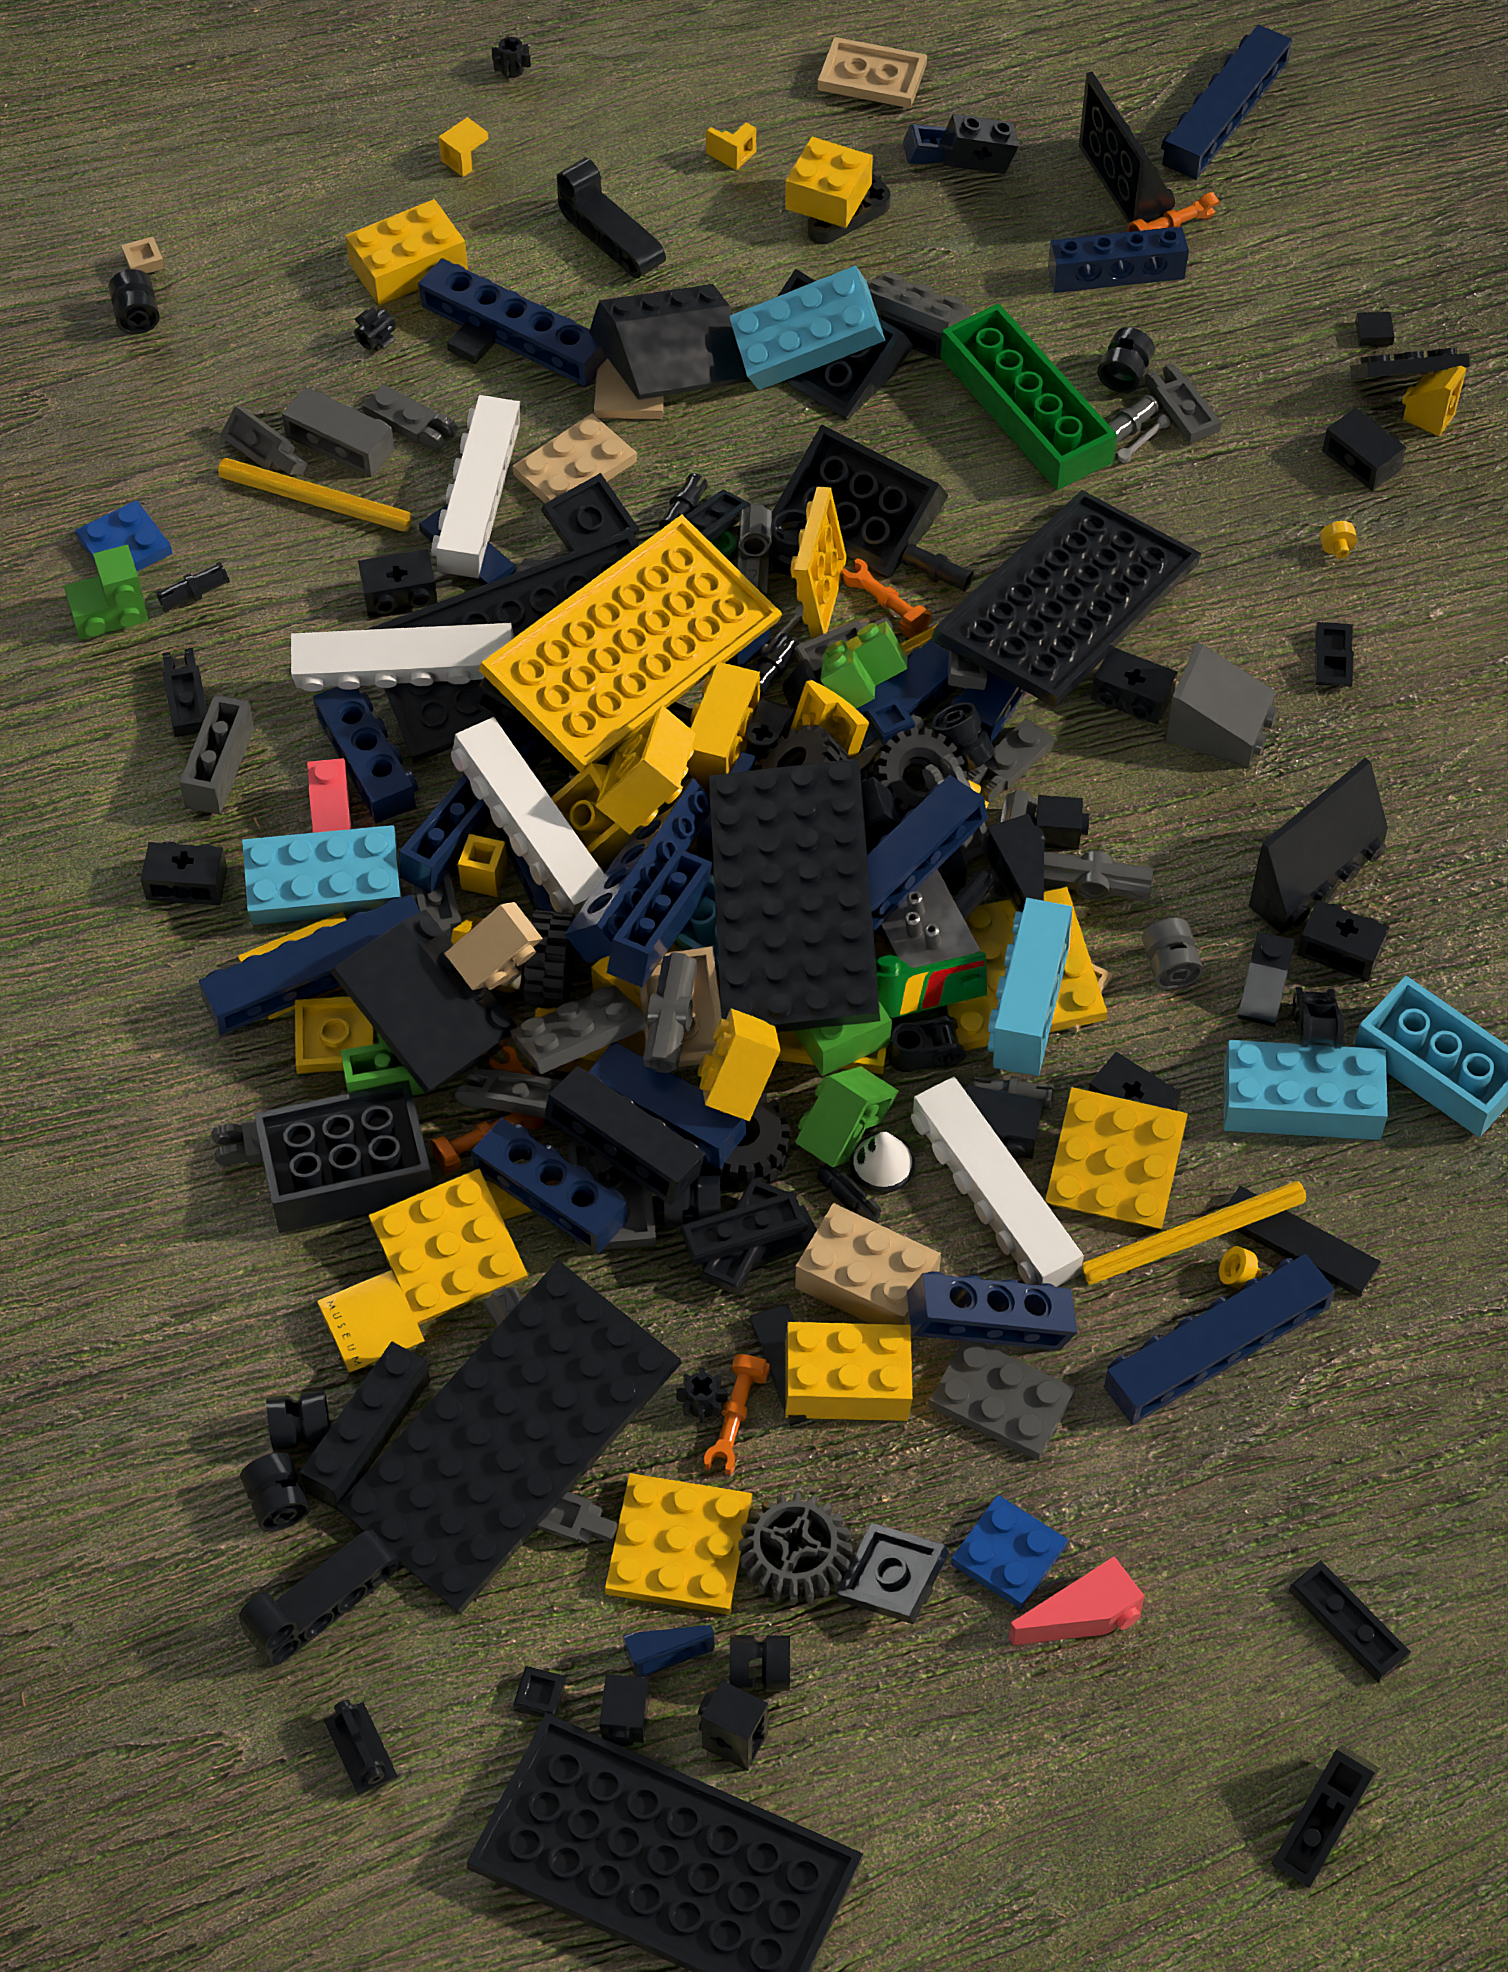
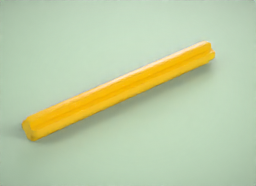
M223 458L218 466L219 477L402 532H407L412 525V514L405 510L229 458Z
M1299 1181L1291 1182L1085 1261L1082 1264L1083 1276L1088 1284H1095L1303 1204L1306 1201V1192Z

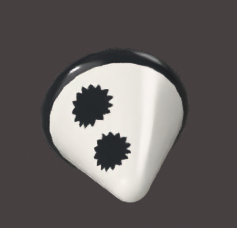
M880 1132L870 1135L858 1143L850 1157V1169L856 1181L864 1188L878 1193H889L901 1189L910 1181L915 1171V1157L910 1146L904 1140L888 1132Z

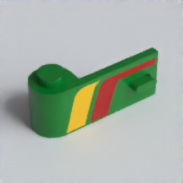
M983 951L911 968L906 962L893 955L880 957L876 961L879 1002L890 1018L987 995L986 954Z

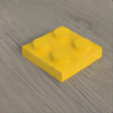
M349 996L295 1000V1057L297 1074L344 1071L341 1050L374 1044V1027Z

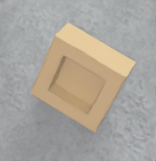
M153 236L121 245L123 256L129 269L150 273L165 268L163 258Z

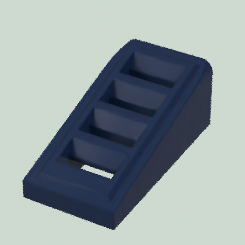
M910 124L903 140L908 164L943 162L940 140L946 127Z
M711 1625L637 1632L622 1636L624 1652L633 1675L640 1678L714 1651L713 1649H715L714 1631Z

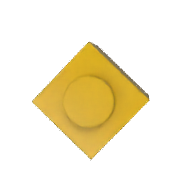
M469 834L458 862L461 889L497 897L508 868L505 842Z

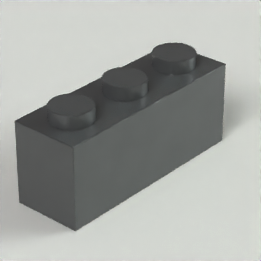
M305 387L282 413L286 437L370 477L374 475L394 451L391 426L380 419H374L359 412L352 406H346L337 402L325 393H318Z
M218 695L213 696L179 782L185 808L221 815L254 730L249 701Z

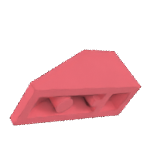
M344 758L307 762L313 833L352 829L349 783Z
M1114 1556L1012 1621L1008 1639L1013 1645L1106 1635L1117 1627L1125 1630L1141 1617L1145 1595Z

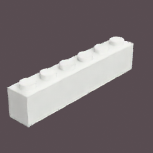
M479 395L476 408L469 409L467 429L470 430L469 433L462 434L460 454L463 455L461 459H455L453 479L456 480L454 484L449 483L446 493L448 509L441 510L439 517V530H441L440 536L434 535L431 556L437 557V572L479 578L487 542H489L520 426V401Z
M511 623L291 633V675L296 688H302L305 691H319L323 687L332 686L352 690L359 688L360 685L373 684L381 688H390L396 686L397 683L428 686L435 681L465 684L470 680L484 678V675L478 670L481 662L514 638Z
M494 717L456 733L453 751L451 752V758L455 767L460 772L464 771L470 780L475 796L479 800L483 799L489 807L495 825L505 830L510 838V844L514 852L518 856H523L530 866L532 878L538 885H543L548 892L554 910L561 913H572L576 917L604 876V873Z
M953 1076L915 1096L913 1114H911V1120L915 1129L920 1135L926 1134L932 1143V1149L937 1160L942 1165L947 1164L953 1172V1179L962 1194L968 1193L975 1203L974 1208L979 1219L985 1225L989 1223L995 1231L996 1240L1001 1250L1006 1255L1011 1254L1015 1259L1023 1281L1031 1285L1050 1283L1058 1287L1080 1275L1084 1255L957 1079Z

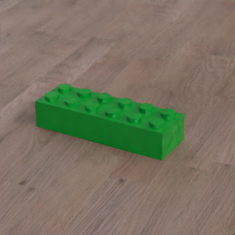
M999 303L942 330L941 359L1057 491L1114 462L1117 442L1116 432Z

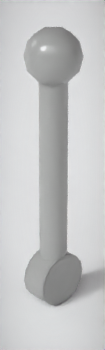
M1161 415L1157 419V423L1129 448H1122L1118 451V461L1121 463L1130 462L1133 452L1161 428L1165 429L1170 425V418L1166 415Z
M803 605L796 607L795 616L769 644H764L761 647V655L769 652L782 633H789L799 621H803Z

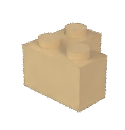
M515 902L500 904L446 951L445 955L472 990L484 987L491 990L499 984L505 987L516 980L522 974L519 968L536 953L533 947L543 938Z

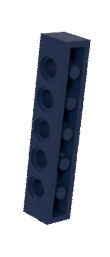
M441 258L418 283L423 308L460 326L469 322L493 334L495 343L585 387L596 377L597 369L607 359L590 335V329L576 323L569 317H563L547 309L542 304H536L520 296L515 291L507 290L486 277H480L459 264H453Z
M694 778L681 782L680 785L683 786V789L679 796L670 804L664 802L658 808L657 815L646 827L640 825L633 831L564 935L587 963L610 956L613 938L677 848L684 851L688 849L710 815V798Z

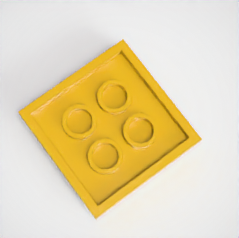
M817 487L813 501L808 502L806 508L807 524L805 529H801L799 533L798 556H793L791 561V576L796 578L797 600L802 602L803 624L808 625L811 639L821 636L828 631L842 579L841 570L845 568L847 560L833 495L829 487Z
M1071 1087L1045 1199L1046 1204L1162 1231L1188 1113Z
M476 1169L369 1215L370 1223L418 1326L489 1296L492 1292L504 1286L510 1287L528 1279L526 1269L480 1169Z
M629 1473L605 1585V1594L730 1615L740 1566V1557L742 1556L741 1551L738 1550V1542L744 1538L741 1534V1528L744 1524H748L752 1493Z

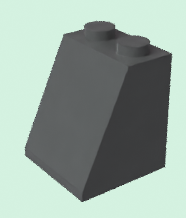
M1196 642L1172 697L1165 741L1249 768L1254 754L1260 756L1267 739V735L1263 734L1265 727L1272 729L1276 720L1278 708L1273 706L1276 691L1205 645Z

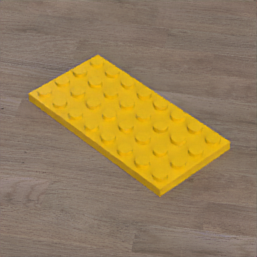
M680 515L482 661L478 670L579 772H583L590 763H597L628 739L662 705L665 708L669 707L704 680L707 674L713 673L717 662H727L780 620L783 613L683 515Z

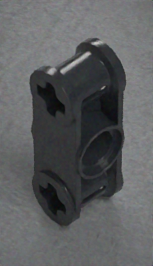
M1295 987L1292 1002V1018L1296 1023L1300 1036V1046L1308 1047L1309 1044L1333 1045L1335 1049H1341L1344 1036V1017L1340 1013L1335 998V990L1327 989L1326 992L1303 991L1301 987Z

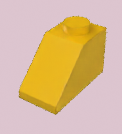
M1457 366L1423 375L1416 386L1411 385L1407 389L1403 397L1402 404L1406 405L1403 420L1440 437L1455 416L1467 368Z

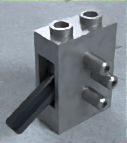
M936 869L917 890L910 892L907 895V899L877 928L890 955L899 957L900 960L906 962L911 968L981 952L965 920L994 887V879L986 871H978L953 899L938 869Z

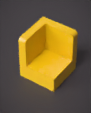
M466 117L439 136L441 161L462 177L473 171L471 151L489 139L488 132Z
M747 122L734 134L728 131L722 133L712 127H709L705 132L706 154L735 170H738L756 153V127Z

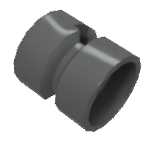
M1168 918L1160 920L1145 929L1142 934V941L1147 957L1151 960L1150 966L1155 983L1159 988L1166 990L1184 988L1193 984L1202 976L1203 965L1198 950L1194 947L1193 934L1186 920Z

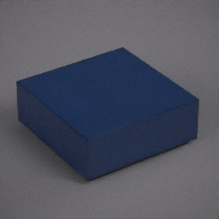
M898 697L865 710V718L869 721L870 727L882 745L901 731L905 733L908 729L915 728L914 720Z

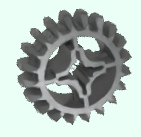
M798 1491L794 1493L793 1501H786V1498L780 1493L777 1496V1505L774 1506L769 1501L764 1500L762 1503V1513L752 1510L749 1514L751 1524H744L742 1526L741 1534L744 1538L738 1542V1550L743 1554L740 1557V1565L743 1569H749L747 1571V1580L750 1583L759 1581L758 1591L761 1595L773 1589V1600L776 1603L782 1599L783 1594L789 1595V1601L794 1606L798 1601V1595H804L805 1600L811 1604L814 1601V1591L826 1597L829 1594V1584L839 1586L842 1581L840 1572H846L850 1564L847 1557L852 1555V1545L847 1542L850 1540V1530L847 1527H841L843 1525L841 1513L831 1515L832 1505L829 1502L817 1507V1497L814 1494L807 1502H803ZM786 1524H793L788 1528H778ZM810 1527L817 1530L825 1538L829 1549L821 1547V1542L814 1540L809 1535ZM801 1537L802 1549L799 1547L798 1551H793L789 1560V1548L792 1550V1545H797ZM761 1547L769 1549L771 1555L781 1560L780 1570L767 1561L761 1551ZM803 1568H812V1570L807 1572L796 1573L797 1571Z

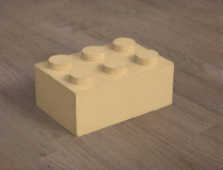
M833 1203L796 1265L795 1288L869 1324L910 1325L907 1291L922 1273L939 1272L941 1253Z

